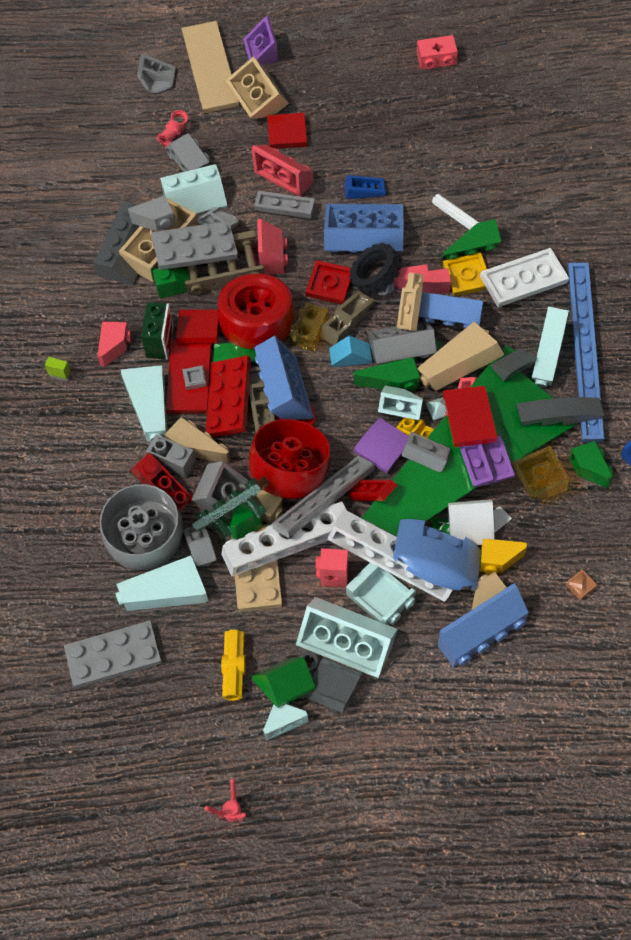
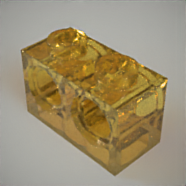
M306 302L303 309H299L297 322L295 325L292 324L289 331L291 344L314 352L321 338L322 325L329 320V309Z

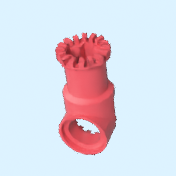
M176 110L172 113L170 121L165 126L166 129L157 136V140L162 146H168L176 137L180 136L187 126V113L182 110ZM182 117L184 122L177 123L174 118Z

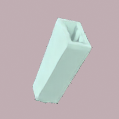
M548 306L531 380L539 387L546 388L547 386H552L568 310Z
M162 365L122 369L121 375L147 442H152L156 434L165 438L164 434L168 429L165 379Z
M192 556L117 584L119 592L115 593L119 605L124 604L127 611L208 602L206 591Z

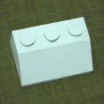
M216 164L160 178L165 197L195 212L197 215L205 214L215 207L220 210L228 208Z

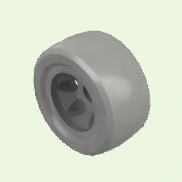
M136 484L117 491L108 499L100 515V533L105 548L117 563L134 570H149L163 565L175 555L182 541L183 522L177 505L165 491L147 484ZM159 525L161 529L159 531L153 530V527ZM133 535L135 538L132 541H127V537ZM145 537L151 538L148 543L142 541Z

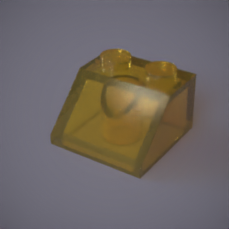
M551 446L512 462V466L531 500H551L569 492L570 479Z

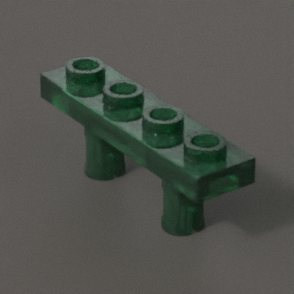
M265 476L258 480L254 477L245 484L246 488L243 490L237 488L228 495L230 498L224 501L221 498L212 505L213 508L208 511L205 508L196 515L198 519L192 526L198 531L208 524H213L223 539L229 537L232 533L230 524L224 517L225 513L241 503L248 506L256 519L267 512L256 495L269 484Z

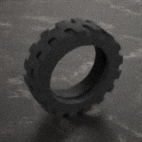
M385 243L374 244L371 248H366L365 252L357 256L358 259L354 260L353 267L350 268L351 275L349 278L354 286L363 294H377L380 290H385L389 284L391 285L394 282V278L399 275L398 271L402 268L400 264L402 259L389 244L385 245ZM382 259H386L381 271L375 276L365 279L366 273L371 266Z

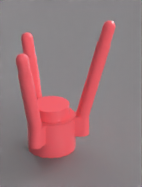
M231 779V800L224 803L221 811L209 806H205V810L217 815L219 818L225 817L229 822H236L237 820L242 822L246 817V813H242L241 806L237 802L235 780Z

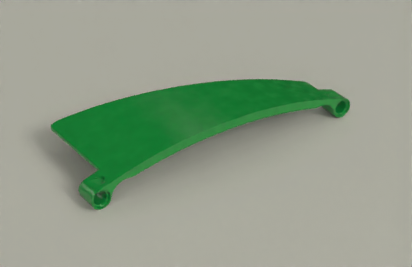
M506 345L502 349L504 355L492 361L470 387L485 386L497 436L501 435L512 466L567 432L577 423L563 426L562 422L542 426L540 422L521 426L536 445V448L530 452L522 453L499 420L512 413L521 425L517 411L518 403L554 398L521 372L503 382L493 370L491 364L515 352ZM447 415L427 437V439L451 449L442 472H437L409 459L392 479L397 484L394 490L384 501H374L361 519L397 537L400 520L416 519L427 522L448 508V503L457 502L478 488L472 485L460 448L453 446Z

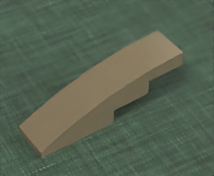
M252 367L250 372L249 395L255 432L264 424L275 421L274 415L268 408L269 400L263 390L265 385L259 375L260 367Z

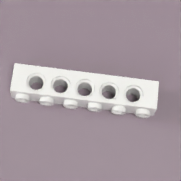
M343 502L332 503L302 527L309 528L310 532H306L301 528L291 536V539L283 538L282 534L275 531L272 525H270L263 531L250 532L244 538L227 541L222 547L221 555L231 576H236L329 541L327 539L342 510H346ZM326 520L330 522V524H324L322 523V521ZM263 542H268V543H270L272 546L267 547V546H264L262 543H263ZM247 549L250 550L252 553L245 554L242 552V550Z
M344 509L342 510L327 540L444 602L447 600L453 589L429 583L407 571L408 565L400 558H398L397 562L393 559L397 537Z

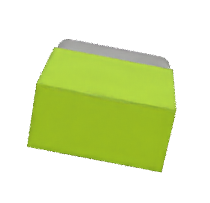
M48 357L45 367L50 377L68 382L71 372L68 362Z

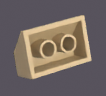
M254 56L225 80L251 119L276 115L289 104L264 66Z

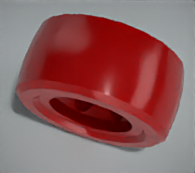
M251 273L234 278L222 288L218 296L217 312L221 330L230 342L246 349H254V347L273 336L283 341L290 333L294 321V302L290 289L279 278L262 273Z
M280 419L264 424L258 429L251 443L248 460L250 476L261 489L269 494L283 498L306 497L323 484L326 479L331 456L329 442L320 430L302 421Z

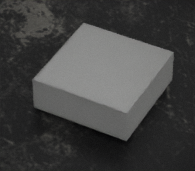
M203 365L182 369L186 390L207 386Z

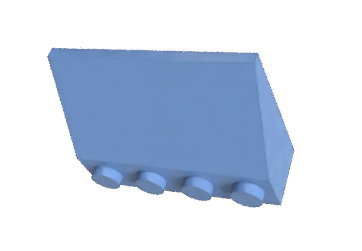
M326 204L324 251H349L356 253L380 243L389 244L396 252L403 251V204Z

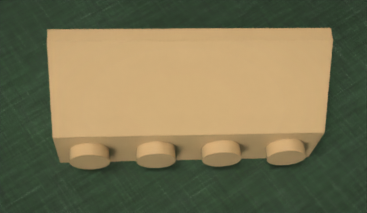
M166 198L172 209L175 225L160 231L199 225L195 212ZM140 226L118 252L139 275L154 282L152 270L158 268L151 232L156 231Z

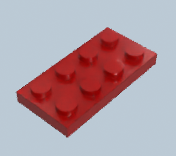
M248 355L211 363L205 432L210 434L212 438L246 432L251 358Z

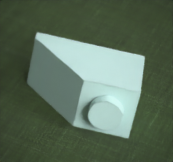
M385 385L381 392L378 412L419 420L423 399L406 389Z

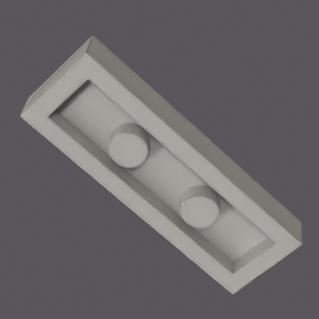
M258 191L254 209L260 212L311 219L315 199Z

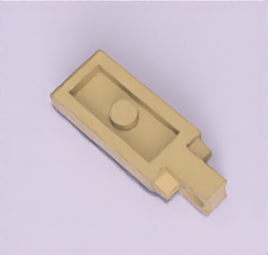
M408 274L407 284L405 288H402L397 329L417 331L423 289L422 274Z

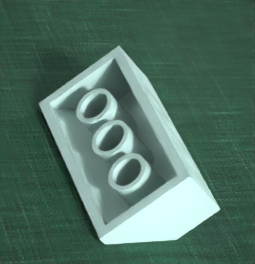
M315 597L306 608L296 645L379 678L392 649L398 629Z

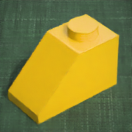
M483 539L480 571L489 575L494 572L496 574L503 573L525 556L527 543Z

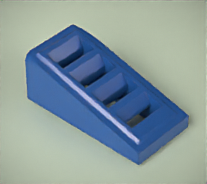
M347 175L344 183L345 198L356 199L385 196L384 178Z

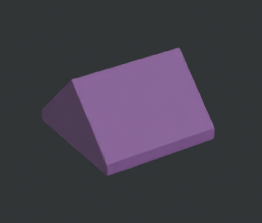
M266 16L243 39L249 60L254 56L262 65L278 62L276 39L270 19Z

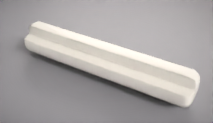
M436 194L433 197L432 203L469 230L476 223H480L440 194Z

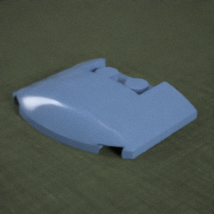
M400 520L393 559L396 562L400 558L408 565L407 571L437 586L453 590H461L462 587L471 586V591L476 590L481 550L466 536L464 540H461L455 536L425 526L424 520Z

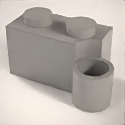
M189 133L165 147L169 157L175 160L183 172L209 166V156L201 151L198 141L195 138L192 139Z

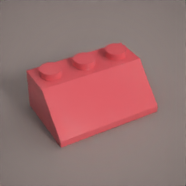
M253 145L252 157L255 173L300 197L313 184V170L308 166L298 163L292 157H287L280 153L279 150L268 145Z

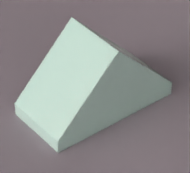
M287 704L279 708L273 705L263 730L266 741L308 723L306 711Z

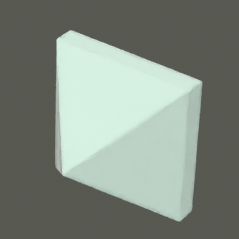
M443 397L426 403L433 421L444 418L446 409Z

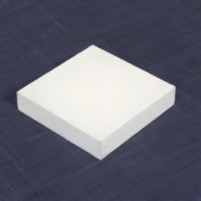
M492 500L448 503L449 531L451 536L464 540L466 536L476 545H482L483 539L494 540Z

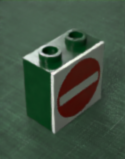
M147 302L141 333L146 358L169 359L170 342L174 327L169 303Z

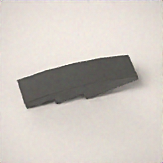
M554 398L517 404L521 426L540 422L542 426L560 422L565 426L604 418L599 398Z

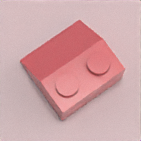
M257 219L259 263L264 267V274H284V266H288V256L284 254V250L287 249V238H283L282 229L262 219Z

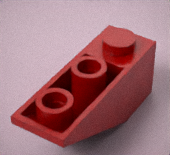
M150 452L144 455L130 469L142 484L155 486L165 491L174 500L180 512L192 501L193 497Z

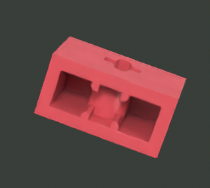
M453 35L417 40V57L421 70L457 64L458 51Z
M321 548V556H316V578H320L321 586L346 588L349 569L348 550Z

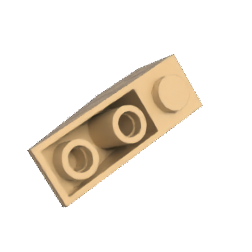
M181 417L164 434L166 439L192 449L195 458L217 462L223 461L224 463L230 462L228 448L222 443H216L207 432L202 433L190 420L186 421Z

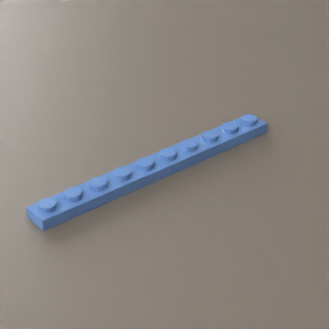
M568 263L578 397L599 398L601 402L589 263ZM602 418L580 422L582 443L593 441L603 443Z

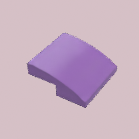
M379 418L360 439L353 452L374 463L380 470L388 473L399 462L409 436Z
M501 435L497 436V442L459 447L473 487L488 485L515 477Z

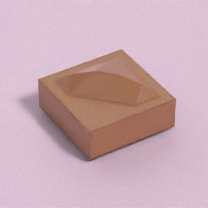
M583 569L565 584L580 601L597 588V584Z

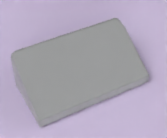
M411 432L402 456L437 472H442L451 449Z

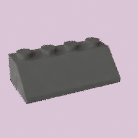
M123 201L98 252L94 266L98 277L134 286L139 274L124 260L118 251L140 226L132 224L128 208L134 207L136 204Z

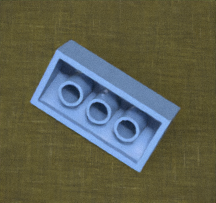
M422 292L419 317H423L424 322L435 323V319L443 320V324L455 326V322L463 323L465 328L473 322L480 325L484 301Z
M276 336L254 347L256 352L255 360L260 367L259 375L265 385L263 390L269 400L268 408L273 415L276 414L281 419L298 420L314 418L296 355Z
M515 583L440 630L438 647L453 668L459 664L460 666L465 665L471 660L472 655L477 652L479 654L485 652L490 647L489 644L494 641H502L508 636V632L514 628L519 630L527 623L526 620L529 612Z

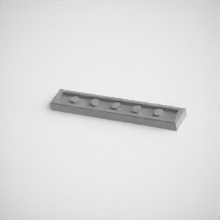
M357 456L272 523V528L290 538L374 471V463Z

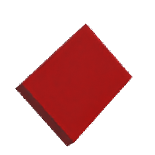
M485 386L443 391V400L454 447L497 442V434Z

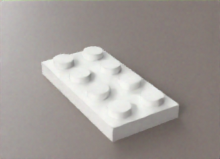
M551 248L481 271L480 278L497 307L561 286L569 281L568 275Z

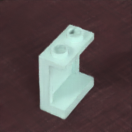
M371 562L346 586V595L376 621L386 625H394L401 617L400 613L405 608L407 610L410 609L416 601V590L413 588L409 590L389 572Z

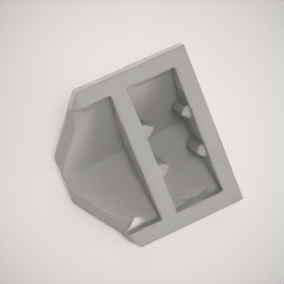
M141 54L137 76L148 92L157 94L172 88L176 67Z
M217 207L198 218L199 225L229 221L231 229L239 223V218L233 214L220 211Z

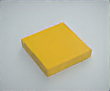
M481 253L443 261V268H448L451 279L450 289L454 297L487 290L480 278L481 271L487 270Z

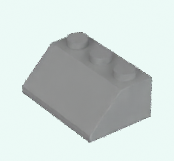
M418 322L417 331L397 329V326L367 331L373 359L376 364L381 365L417 356L428 358L432 356L431 354L437 352L434 329L428 322Z

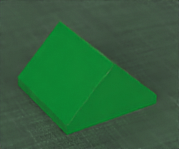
M304 657L289 658L252 676V680L277 708L315 690V684Z

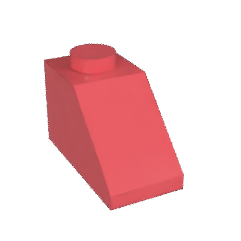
M102 322L98 349V360L101 367L107 366L127 351L128 342L132 340V332L128 330L126 322Z

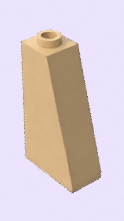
M473 322L420 365L417 370L421 374L420 381L426 387L430 386L436 391L497 360L504 353L498 342L478 324Z

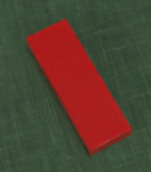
M361 480L347 493V496L351 500L384 501L397 484L393 480Z

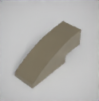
M357 291L335 310L332 318L322 325L320 337L332 345L346 338L374 304V300Z

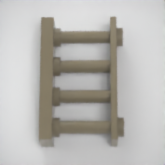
M254 230L233 234L237 252L245 251L249 268L237 270L235 260L231 259L227 260L229 272L218 274L215 262L207 263L210 276L198 278L196 266H188L191 279L185 281L188 295H198L202 292L221 289L228 282L242 275L251 273L264 274L263 265L256 266L252 251L253 248H257Z

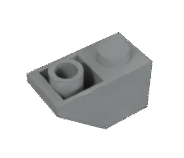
M157 434L146 450V453L150 452L167 471L183 478H187L196 462L192 449Z

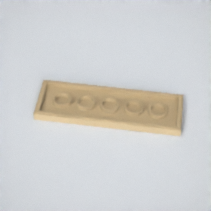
M217 21L181 28L203 114L238 107L239 100L225 81L231 76V71Z

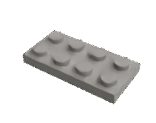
M229 221L151 232L159 270L237 259L238 256Z
M151 621L64 645L74 689L162 664Z

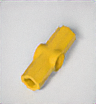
M239 630L225 632L224 655H222L221 659L223 675L222 697L229 701H237L243 698V675H245L246 670L244 655L245 636L244 632Z

